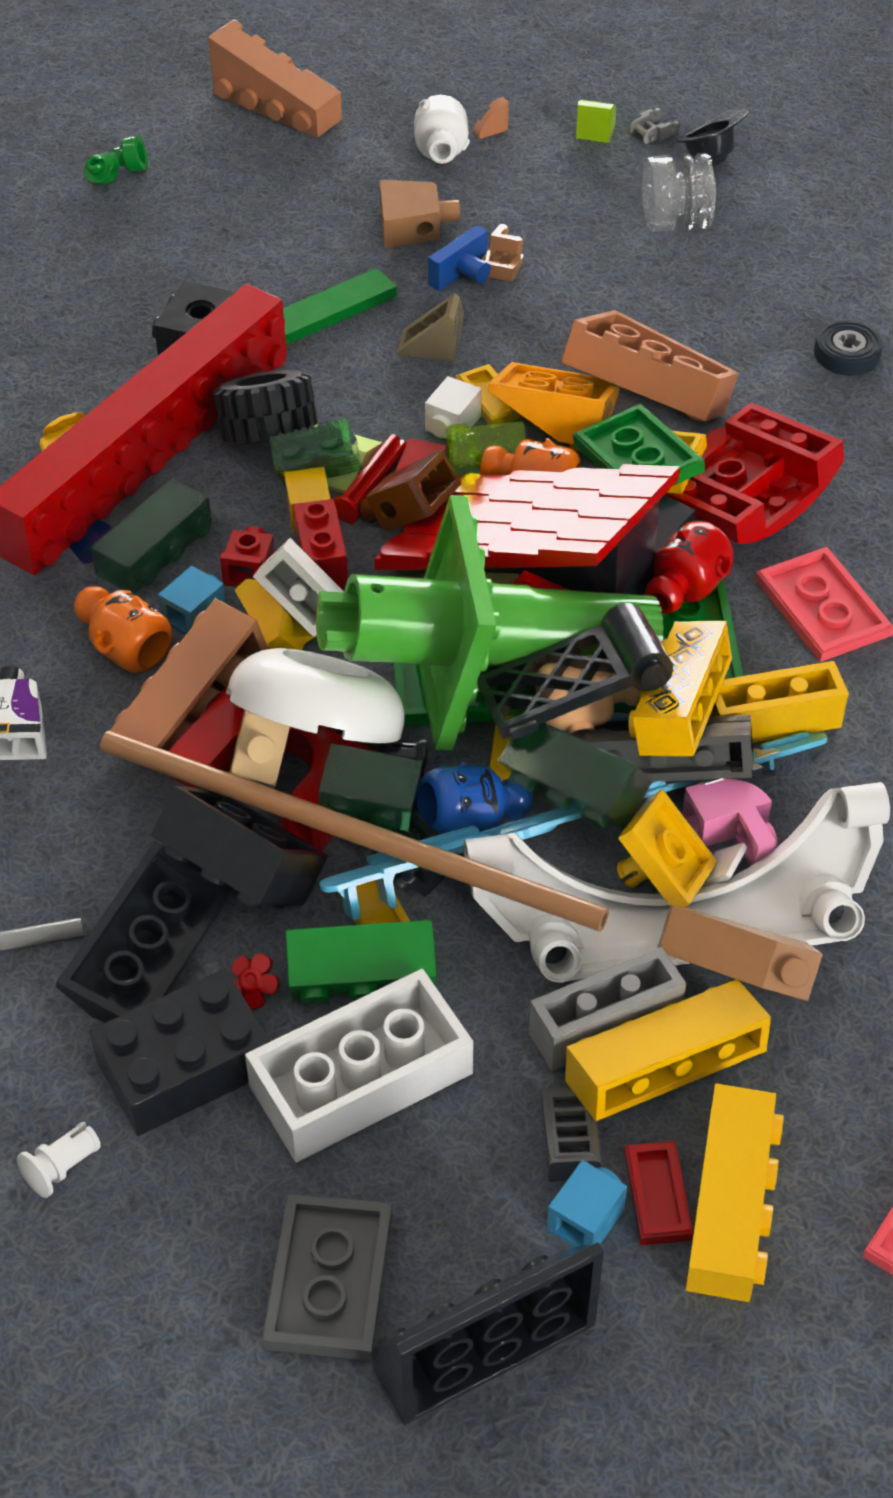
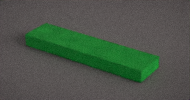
M375 268L283 308L286 345L396 297L397 286L378 268Z

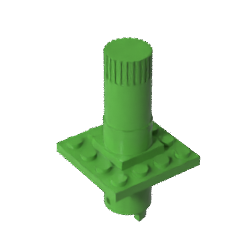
M450 495L424 579L351 574L347 580L344 593L320 591L316 614V633L320 650L342 651L348 661L419 664L435 750H453L458 733H463L465 730L466 711L469 702L473 703L476 700L477 680L480 672H485L487 668H499L601 625L603 617L609 609L623 603H631L640 607L662 644L664 625L662 622V610L659 607V601H656L657 598L650 595L530 588L528 585L492 583L491 579H487L485 576L484 547L478 545V520L476 515L471 514L468 497ZM597 644L580 651L581 656L593 655L599 645Z

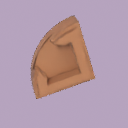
M504 97L493 101L489 105L490 109L485 113L481 121L477 120L474 134L478 139L508 130L509 102Z

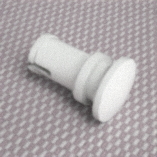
M80 1122L75 1128L51 1145L42 1144L34 1151L35 1156L28 1152H21L17 1156V1164L27 1184L38 1195L48 1198L53 1193L52 1181L60 1183L67 1177L66 1171L101 1148L100 1141L90 1126L87 1127L85 1122Z

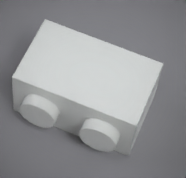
M291 538L269 557L253 576L313 637L317 635L316 614L320 591L344 593Z

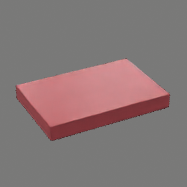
M828 547L756 571L755 581L819 662L893 635V625Z

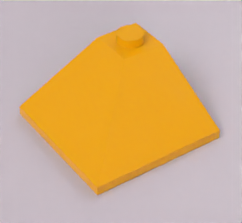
M514 362L505 367L488 384V391L558 442L567 443L569 448L579 452L581 451L574 445L573 433L611 417L621 388L593 375Z

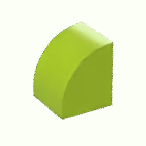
M580 100L577 110L576 138L609 143L616 124L615 104Z

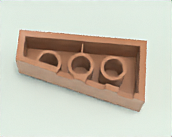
M215 598L206 610L197 615L193 627L181 642L175 644L170 649L166 661L154 676L149 677L144 682L139 695L131 705L117 716L114 726L110 731L169 751L228 686L236 667L250 655L268 649L257 620Z

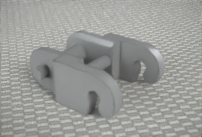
M656 108L653 112L652 109L640 113L639 118L631 122L629 133L632 135L639 133L643 136V143L648 144L656 139L662 141L677 134L680 129V123L674 121L673 124L667 122L655 126L653 123L660 119L661 110Z

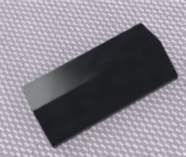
M156 841L150 846L56 982V988L92 1018L104 1023L167 994L235 890L228 884L224 886L218 885L205 879L199 874L201 867L191 861L184 863L170 857L163 851L165 846Z

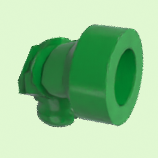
M139 135L124 138L119 147L112 149L113 152L111 154L107 151L106 153L89 157L84 165L83 172L84 176L92 184L108 185L116 181L115 177L118 175L119 166L126 167L131 173L146 170L148 168V155L142 138Z

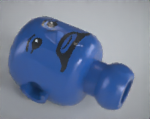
M460 762L456 766L444 767V765H439L438 768L427 772L419 783L416 801L417 813L438 834L472 825L476 826L479 832L498 827L503 816L509 820H518L525 817L532 807V793L526 781L517 777H510L501 782L500 777L489 767L466 765L465 762Z

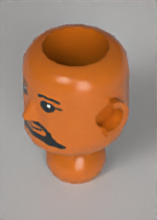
M546 438L545 442L525 439L519 443L514 454L507 452L505 448L498 445L487 447L481 460L480 474L510 475L513 470L565 472L572 468H581V460L578 453L573 449L555 445L549 438Z
M88 586L77 595L74 602V612L80 621L89 625L88 635L92 645L116 665L130 673H143L152 669L164 659L172 643L173 631L169 620L162 613L128 590H117L109 594L108 591L100 586Z

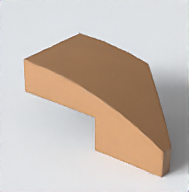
M500 224L492 233L490 249L482 257V260L491 266L489 278L513 282L524 259V255L521 254L523 240L519 236H509L506 225Z

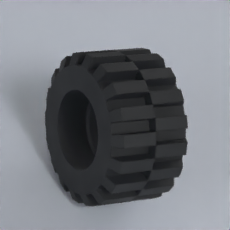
M277 370L251 374L229 380L213 391L222 440L230 443L260 444L279 441L303 434L318 424L310 374L305 372Z

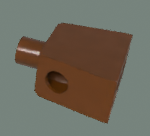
M443 449L386 476L366 496L367 499L360 503V511L367 522L373 523L378 521L382 529L388 532L433 515L462 483Z

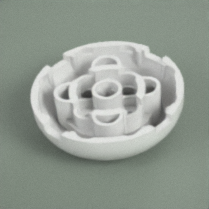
M286 648L267 649L256 652L244 659L236 667L226 694L231 695V702L253 714L316 734L318 726L322 725L343 730L342 738L345 740L368 743H392L400 740L403 731V704L398 693L388 681L369 669L323 654Z

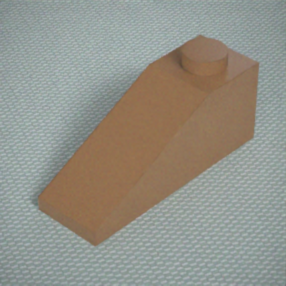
M674 904L670 905L657 948L662 946L669 956L763 989L806 1001L809 1000L823 956L821 952L807 942Z

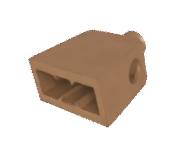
M379 180L380 209L385 248L439 240L440 223L460 222L459 200L439 201L437 185L435 183Z

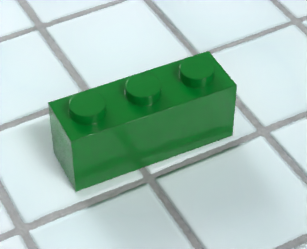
M432 920L286 930L291 998H300L302 1004H323L330 1000L329 996L349 994L350 1000L356 1001L422 968L436 987L437 975Z

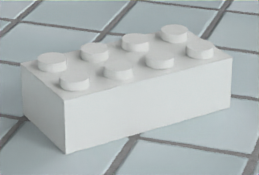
M422 968L246 1053L249 1087L297 1163L473 1074V1040Z

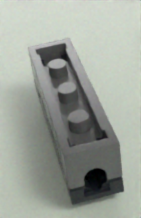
M751 715L709 717L694 756H639L637 740L632 738L629 733V721L606 722L603 725L594 726L595 731H589L588 729L575 731L572 734H568L565 743L569 785L752 778L754 751Z

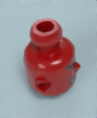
M700 520L687 522L677 529L656 552L653 562L654 578L647 583L645 595L657 598L656 601L660 603L659 607H661L662 614L677 611L683 602L701 601L717 587L724 577L729 575L734 561V552L728 537L711 523Z

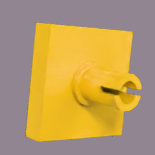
M663 789L648 797L618 837L631 855L617 864V871L621 879L630 873L633 874L624 884L634 888L649 878L669 905L674 904L684 908L689 906L718 862Z

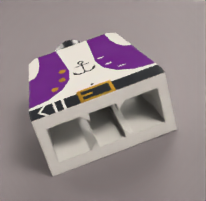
M2 667L0 669V760L46 759L47 751L43 713L37 682L32 679H24L23 671L17 667Z

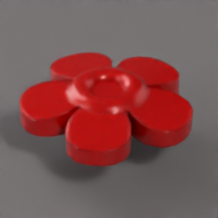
M256 954L252 961L246 956H240L232 964L233 973L240 977L233 978V981L250 1009H260L265 1004L264 994L274 995L280 987L278 976L267 974L273 967V960L266 954Z

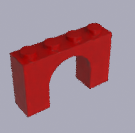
M227 687L169 749V752L229 773L244 709L230 701L231 695L226 694ZM319 725L317 734L290 727L284 752L301 758L311 768L306 777L290 795L351 816L378 783L379 753L364 743L343 739L342 735L327 726ZM172 777V779H174V780H176V781H178V782H180V783H182V784H184V785H186V786H188V787L201 788V787L195 786V785H193V784H190V783H187V782H184V781H182V780H179V779H176V778H173V777ZM281 817L282 828L320 851L333 838L331 834Z

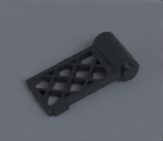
M623 603L609 609L604 615L600 626L479 675L477 685L502 739L504 740L512 736L513 740L539 730L538 725L631 686L640 691L656 690L665 685L671 678L673 662L640 607L631 603ZM599 645L592 657L578 655L584 649ZM547 663H557L550 675L536 673L540 667ZM569 666L584 669L578 679L562 677V675ZM597 671L615 674L600 682L591 681ZM505 682L513 683L508 692L490 690ZM527 685L541 687L535 697L521 695ZM554 689L569 691L566 696L559 699H548ZM512 706L526 708L523 714L506 721L504 720Z

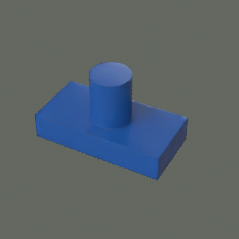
M476 225L428 257V285L440 291L462 275L469 277L477 283H483L491 271L490 264L482 260V257L487 253L488 231Z

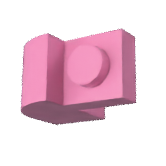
M723 779L707 785L697 784L685 788L682 815L706 846L733 838L737 844L744 842L748 847L744 856L750 866L777 848V836L773 826L769 823L772 801L757 786L743 780Z

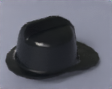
M746 108L726 111L712 117L692 132L679 137L676 141L685 143L690 157L696 161L699 169L705 170L723 162L728 154L733 151L734 126L747 117L749 112Z

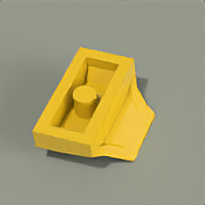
M246 579L235 589L248 615L257 620L269 648L302 650L307 642L315 638L257 580Z

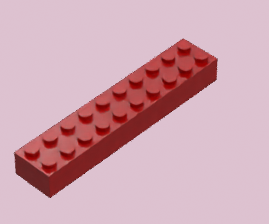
M246 283L0 486V557L34 576L46 566L54 564L60 554L72 543L82 540L87 530L100 519L107 518L113 511V508L124 498L135 494L139 486L152 474L159 473L165 463L176 453L184 451L189 446L190 441L198 434L212 427L218 418L213 395L214 389L235 378L280 368L287 358L283 300Z

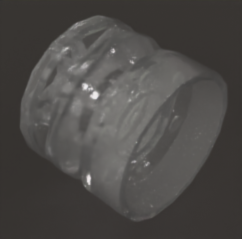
M698 153L693 162L690 154H683L678 171H676L673 158L670 155L647 156L644 159L642 169V206L648 232H672L675 229L678 215H680L682 225L686 231L692 230L695 222H697L700 230L710 229L714 220L716 205V181L710 156L707 153Z

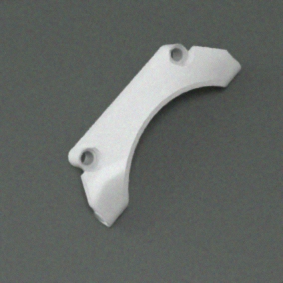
M877 782L828 790L818 800L805 820L773 852L749 868L733 875L730 880L701 887L691 904L685 908L801 940L811 946L848 941L855 938L864 927L865 915L859 904L852 899V894L863 892L884 841L882 824L888 823L890 818L889 797L884 784ZM515 833L464 840V857L609 909L607 923L604 929L599 932L470 885L473 898L514 942H530L532 958L541 973L548 980L563 983L584 979L657 948L670 905L661 894L628 893L582 881L559 870L541 858ZM844 905L842 918L835 923H829V915L832 910ZM557 946L567 948L566 955L560 962L555 964L545 962L546 956L552 948ZM669 956L674 965L689 964V962Z

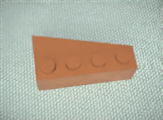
M233 19L208 37L213 93L316 138L342 120L341 92L308 69L302 72L296 68L292 58L283 52L277 55L265 47L266 41L256 34L251 37L243 32V25Z
M616 310L574 320L561 363L684 412L687 417L698 422H707L725 414L739 375L738 372Z

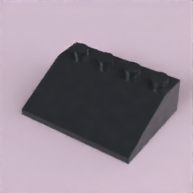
M595 1242L565 1249L551 1257L547 1255L538 1256L529 1261L522 1268L521 1272L504 1281L501 1279L491 1280L482 1285L475 1292L474 1296L457 1305L453 1303L441 1305L433 1310L425 1321L407 1330L406 1328H397L384 1335L379 1340L378 1345L372 1347L373 1370L403 1424L406 1425L595 1326L604 1250L600 1244Z

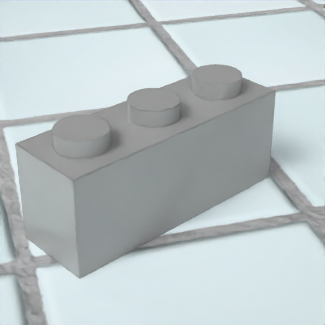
M662 946L531 1000L529 1035L550 1070L555 1071L566 1066V1046L574 1044L585 1037H592L617 1027L628 1020H635L660 1010L668 1004L683 1001L686 982Z

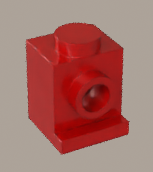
M256 526L247 527L245 531L233 529L226 550L220 555L222 582L225 586L238 587L246 579L256 580L253 577L254 574L275 553L273 535L267 534L263 529ZM238 566L253 568V573L237 571Z

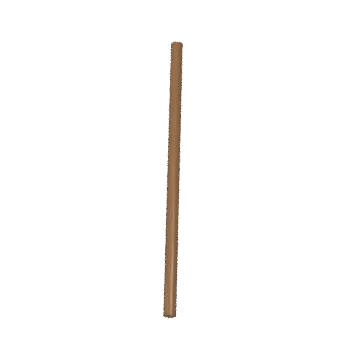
M110 730L101 739L100 749L104 753L601 932L607 923L609 909Z

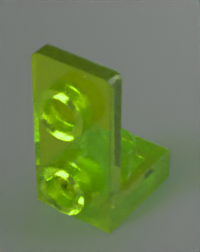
M511 422L466 427V423L449 425L446 429L449 462L453 468L481 466L485 449L492 445L501 446L507 452L514 454L519 443L526 439L524 423Z

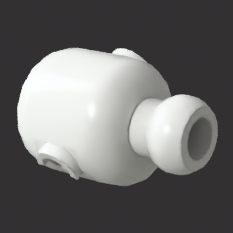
M441 94L431 96L428 99L422 100L416 110L414 137L416 146L423 156L436 163L444 164L452 161L456 155L465 150L469 145L468 120L465 109L453 97Z

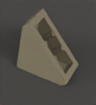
M453 293L404 328L397 354L400 356L454 361L465 319L461 298L456 293Z

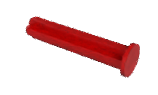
M390 435L343 495L333 498L339 520L349 524H354L358 520L360 503L367 499L366 496L382 481L404 452L406 442L400 440L398 435Z

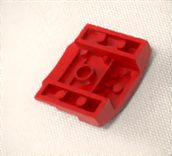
M750 402L726 420L725 427L711 430L706 436L707 447L702 455L705 461V472L690 478L682 494L666 492L664 496L695 509L696 517L719 528L729 540L737 544L756 542L786 527L819 497L844 462L843 440Z

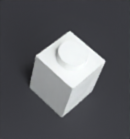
M447 376L425 402V431L432 433L436 437L460 443L481 417L482 388Z

